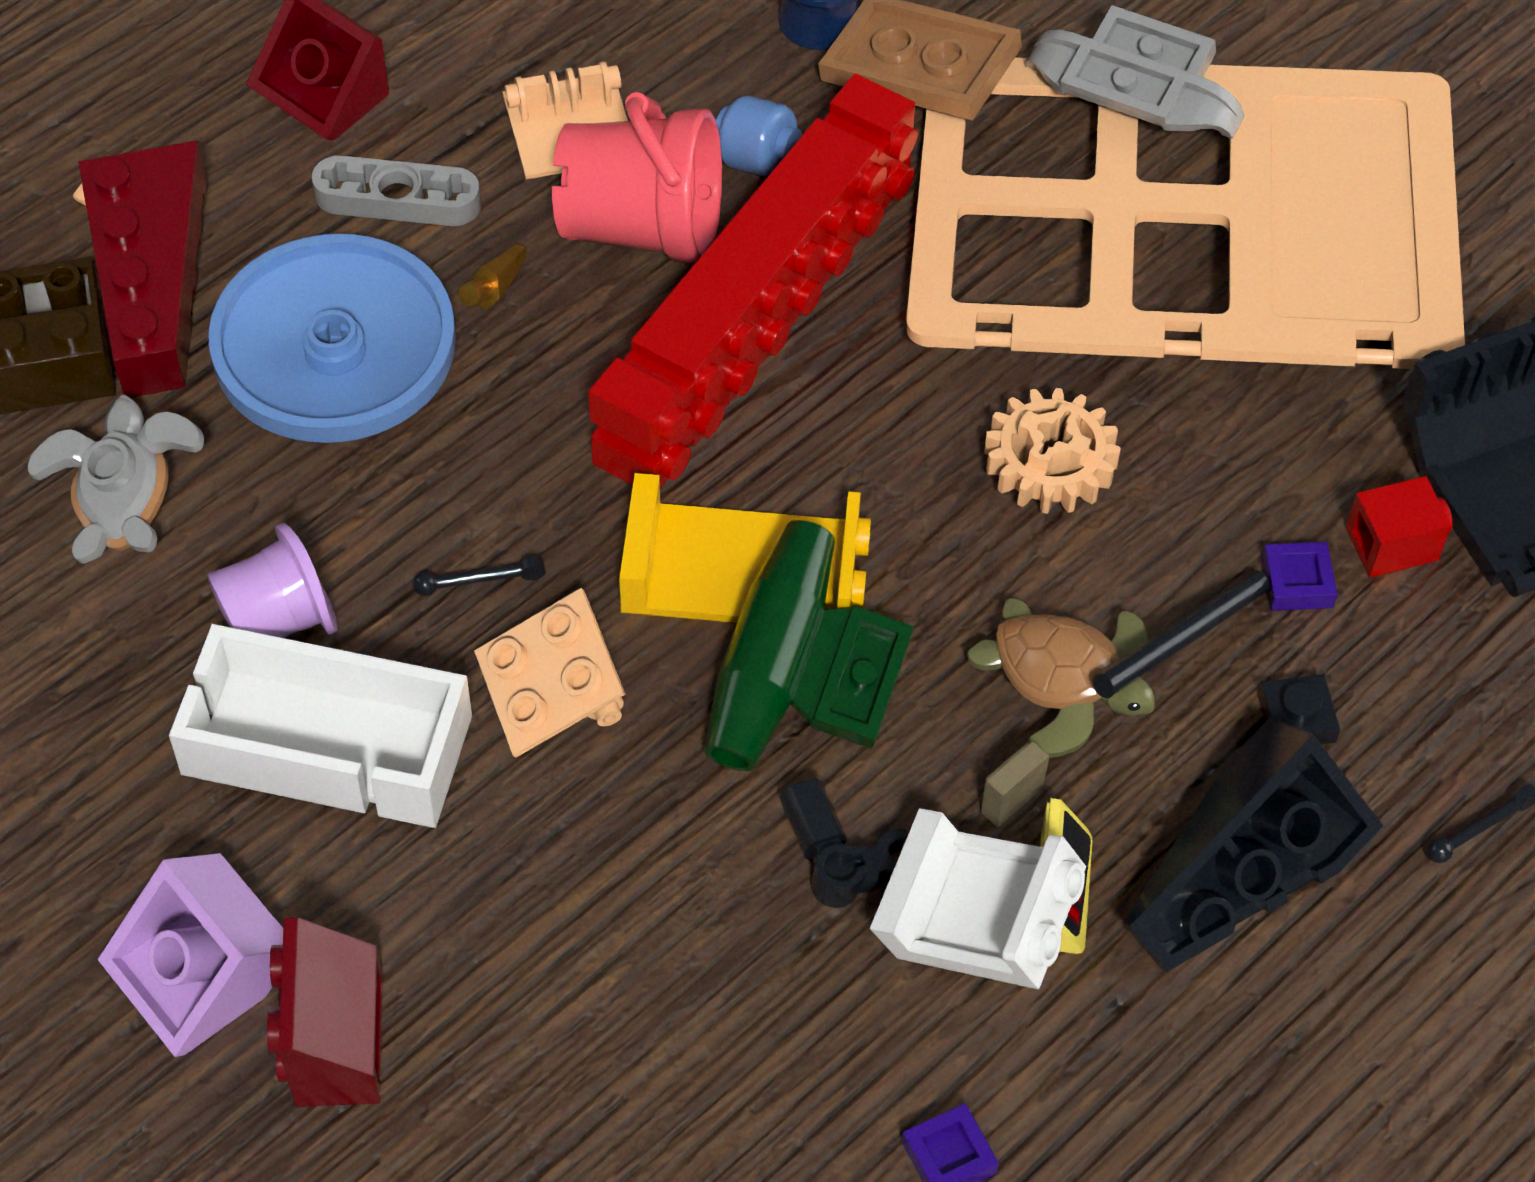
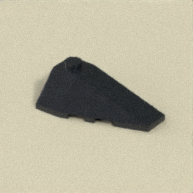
M1269 718L1224 765L1125 918L1123 924L1161 969L1168 972L1232 935L1236 924L1262 909L1268 912L1276 910L1288 903L1287 895L1313 880L1323 883L1340 873L1383 827V824L1313 734Z

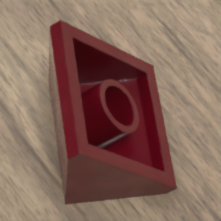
M284 0L246 85L326 140L334 141L389 95L382 39L323 0Z

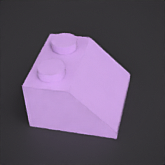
M221 853L164 859L97 960L174 1057L186 1055L268 995L272 989L270 949L272 945H283V927Z

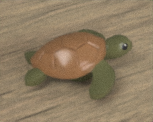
M1009 598L1006 600L1003 608V623L998 626L996 641L984 639L973 646L967 653L969 664L976 669L988 671L1003 668L1013 687L1032 703L1045 708L1060 709L1056 719L1031 735L1028 741L1029 744L1032 741L1049 755V758L1073 753L1085 745L1090 738L1094 725V704L1099 701L1104 702L1114 712L1122 715L1137 716L1150 714L1155 709L1153 691L1141 678L1110 698L1101 697L1093 686L1094 676L1148 641L1143 621L1129 611H1122L1119 614L1116 634L1113 640L1110 641L1099 630L1082 621L1065 616L1032 615L1029 607L1023 601Z

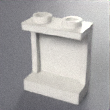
M919 808L870 930L897 959L1039 989L1047 968L1058 957L1061 947V931L1071 905L1076 903L1082 894L1086 865L1064 837L1049 835L1044 847L958 832L942 812Z

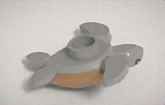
M121 395L108 410L104 420L107 435L100 441L96 442L72 429L62 430L47 438L32 453L28 462V472L34 480L45 479L66 468H79L71 485V502L78 519L85 527L76 537L72 546L73 556L79 563L85 564L102 556L106 546L118 551H124L129 547L139 552L150 553L154 550L158 538L155 530L150 525L161 507L168 485V464L163 452L171 449L194 453L201 451L204 446V436L202 430L193 422L176 413L162 412L156 413L147 419L144 424L143 412L139 405L130 397Z

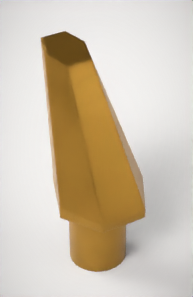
M517 243L487 264L481 266L470 281L459 288L461 302L468 307L477 305L485 310H489L502 299L525 261L527 247Z

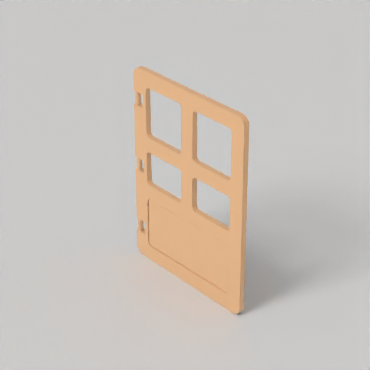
M1014 58L991 93L997 95L1076 97L1067 93L1062 95L1045 81L1038 68L1034 70L1026 67V60L1028 58ZM1209 65L1203 77L1219 84L1230 92L1240 103L1245 115L1233 139L1229 138V182L1223 185L1141 181L1136 175L1138 118L1099 104L1095 175L1092 178L1081 180L969 175L962 170L966 119L926 109L906 319L907 334L914 343L920 346L937 348L975 349V346L1011 348V351L1164 358V355L1200 356V360L1354 367L1355 363L1392 365V368L1413 369L1415 362H1418L1425 355L1433 351L1444 350L1447 352L1464 346L1465 334L1450 86L1441 76L1424 72ZM970 214L1067 218L1089 221L1093 226L1089 303L1081 308L961 303L955 301L952 298V284L959 218ZM1141 222L1212 224L1227 228L1229 232L1228 310L1222 314L1142 311L1135 308L1132 304L1135 226ZM976 322L1012 324V333L976 331ZM1165 331L1201 332V341L1165 339ZM1356 339L1391 341V350L1356 348Z

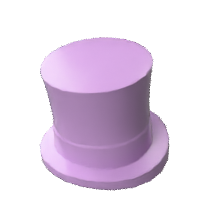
M285 523L274 527L278 541L262 549L261 552L228 567L207 573L221 613L231 628L285 638L319 623L322 624L328 635L337 631V620L332 604L318 579L311 559L299 537Z

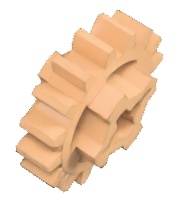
M1061 388L1054 390L1052 399H1043L1037 389L1030 390L1029 402L1024 405L1020 400L1012 397L1008 399L1006 414L994 413L991 431H987L984 449V453L988 455L987 474L999 475L997 490L1001 494L1009 492L1014 488L1019 491L1017 505L1024 507L1033 498L1040 500L1042 513H1049L1052 502H1061L1063 508L1068 513L1074 512L1077 497L1080 496L1084 501L1093 504L1097 500L1099 487L1110 488L1114 470L1117 469L1121 448L1115 445L1118 434L1117 427L1104 426L1106 411L1103 408L1094 409L1091 412L1085 410L1086 396L1082 394L1071 403L1064 401V394Z

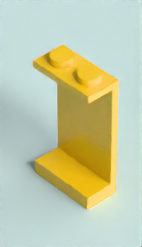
M635 473L619 577L621 613L737 623L753 581L786 525L794 520L818 524L831 532L835 538L824 610L852 608L853 605L863 608L866 571L854 570L856 555L868 556L871 519L859 518L861 493L848 492L845 520L660 503V475Z

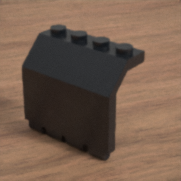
M1534 316L1525 324L1500 333L1498 331H1490L1464 346L1447 352L1436 350L1425 355L1418 362H1415L1403 398L1420 477L1427 476L1437 498H1443L1448 504L1452 516L1453 530L1490 586L1502 582L1512 597L1535 590Z

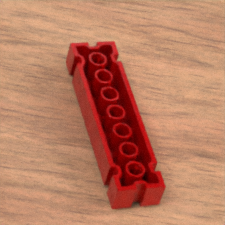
M856 73L853 74L830 102L829 114L824 120L817 118L632 338L631 351L623 360L616 358L588 391L590 421L598 425V428L591 435L593 465L632 486L635 473L660 475V489L668 479L674 481L680 477L691 456V448L688 445L690 444L695 447L702 437L710 438L716 432L728 404L736 395L742 397L748 392L756 378L758 367L769 354L775 356L780 352L787 341L790 327L801 314L807 316L812 312L821 296L822 287L832 275L838 277L844 272L851 260L854 247L862 237L870 238L876 232L882 221L884 209L893 199L900 200L907 193L914 177V169L910 167V159L918 136V131L913 128L914 101Z

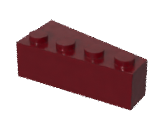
M198 141L78 161L112 356L123 395L133 398L185 388L192 327L191 306L197 279L196 257L202 231V199H205L207 182Z

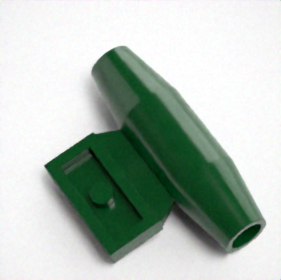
M803 520L790 521L748 592L717 676L704 750L708 758L724 767L738 771L753 770L790 705L811 724L813 729L870 749L873 748L914 626L855 605L852 608L824 610L835 538L831 532L818 524Z

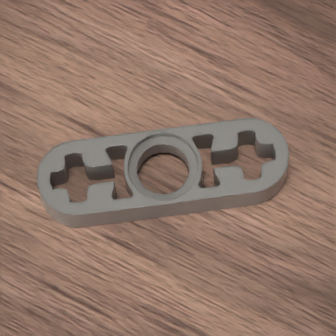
M339 155L323 159L314 167L312 172V184L316 203L322 210L331 214L461 226L473 221L481 210L479 181L472 172L460 167ZM339 181H345L340 189H333L336 188ZM366 183H369L370 193H367ZM394 183H403L412 188L408 195L397 199L388 198L381 193L385 187ZM423 189H427V199H424ZM452 193H459L456 200H449Z

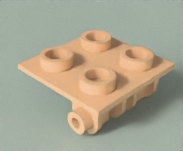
M605 61L599 62L595 66L578 68V78L574 77L571 67L565 68V80L558 81L554 70L548 71L549 83H546L544 75L528 78L515 77V83L504 85L505 91H502L526 180L562 173L563 166H553L558 136L564 124L628 121L618 89L621 88L618 66L607 67Z
M582 588L474 650L510 750L515 758L586 717L595 719L599 726L613 725L622 718L620 711L624 706L622 696L626 694L586 593Z

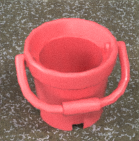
M634 92L625 101V108L631 121L564 124L558 136L553 166H563L561 186H552L554 220L561 238L665 252L669 259L674 262L694 265L716 239L720 219L722 198L721 142L717 122L708 108L685 109L674 112L667 118L661 112V107L657 101L644 94Z

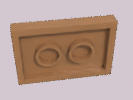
M864 0L818 63L821 81L844 86L853 74L856 73L914 101L915 106L973 121L1022 48L1021 30L904 0Z

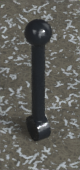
M529 556L523 558L519 564L440 576H434L430 572H421L415 576L413 588L417 594L429 596L437 588L518 576L525 580H536L545 575V566L541 557Z
M1533 784L1526 785L1512 799L1448 838H1433L1426 847L1429 859L1436 863L1447 862L1452 857L1455 848L1519 809L1524 811L1535 803V786Z

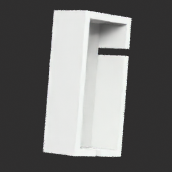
M216 624L211 625L193 672L196 686L188 685L169 734L181 775L360 813H366L369 802L376 803L379 817L436 828L472 718L466 675Z

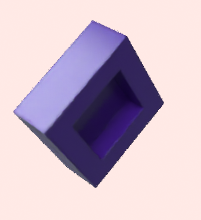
M1328 542L1265 544L1261 559L1264 574L1270 582V588L1267 591L1270 611L1328 609L1334 607L1337 590Z
M966 1103L903 1132L901 1143L922 1182H980L997 1174L999 1162Z

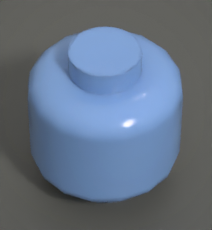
M753 96L737 98L731 105L724 107L716 118L724 164L735 170L766 178L802 136L801 130L797 128V119L791 108L781 103Z

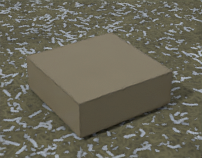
M1032 741L1030 744H1025L986 778L981 813L997 828L1043 789L1049 755Z

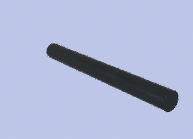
M1252 571L1094 676L1093 686L1095 691L1103 698L1112 697L1265 594L1270 588L1269 579L1261 571Z

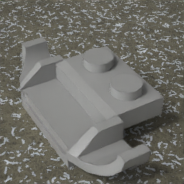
M1111 5L1093 39L1069 31L1048 30L1039 36L1026 60V67L1034 70L1038 68L1045 81L1062 95L1067 93L1162 126L1165 131L1215 129L1220 131L1223 136L1233 139L1245 116L1240 103L1230 92L1219 84L1203 77L1216 54L1215 39Z

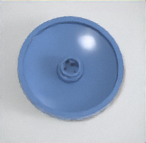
M323 234L297 239L277 246L260 255L241 269L222 291L215 304L209 325L208 343L217 381L227 399L243 416L263 429L283 437L306 442L333 443L358 440L376 435L404 422L424 407L437 393L448 375L455 353L456 333L452 305L447 291L436 274L418 257L397 245L373 237L356 234Z

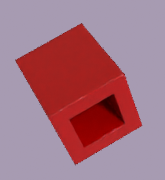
M1427 476L1356 493L1345 528L1369 578L1439 561L1448 534L1452 531V516L1446 501L1441 497L1437 498Z

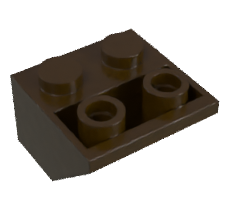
M92 257L0 271V414L116 395L110 346Z

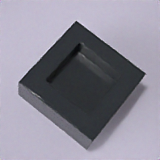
M1324 674L1261 682L1258 699L1265 722L1270 718L1309 732L1317 738L1320 744L1336 743L1340 727Z

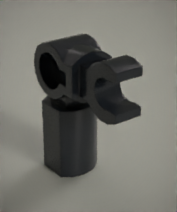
M814 778L796 783L783 791L780 801L805 859L813 860L815 864L810 885L813 895L819 902L833 908L846 907L853 903L859 894L875 890L878 883H889L897 863L889 854L903 849L908 837L906 830L894 829L888 831L879 838L875 846L869 848L865 844L851 847L845 845L847 842L846 835L821 780Z

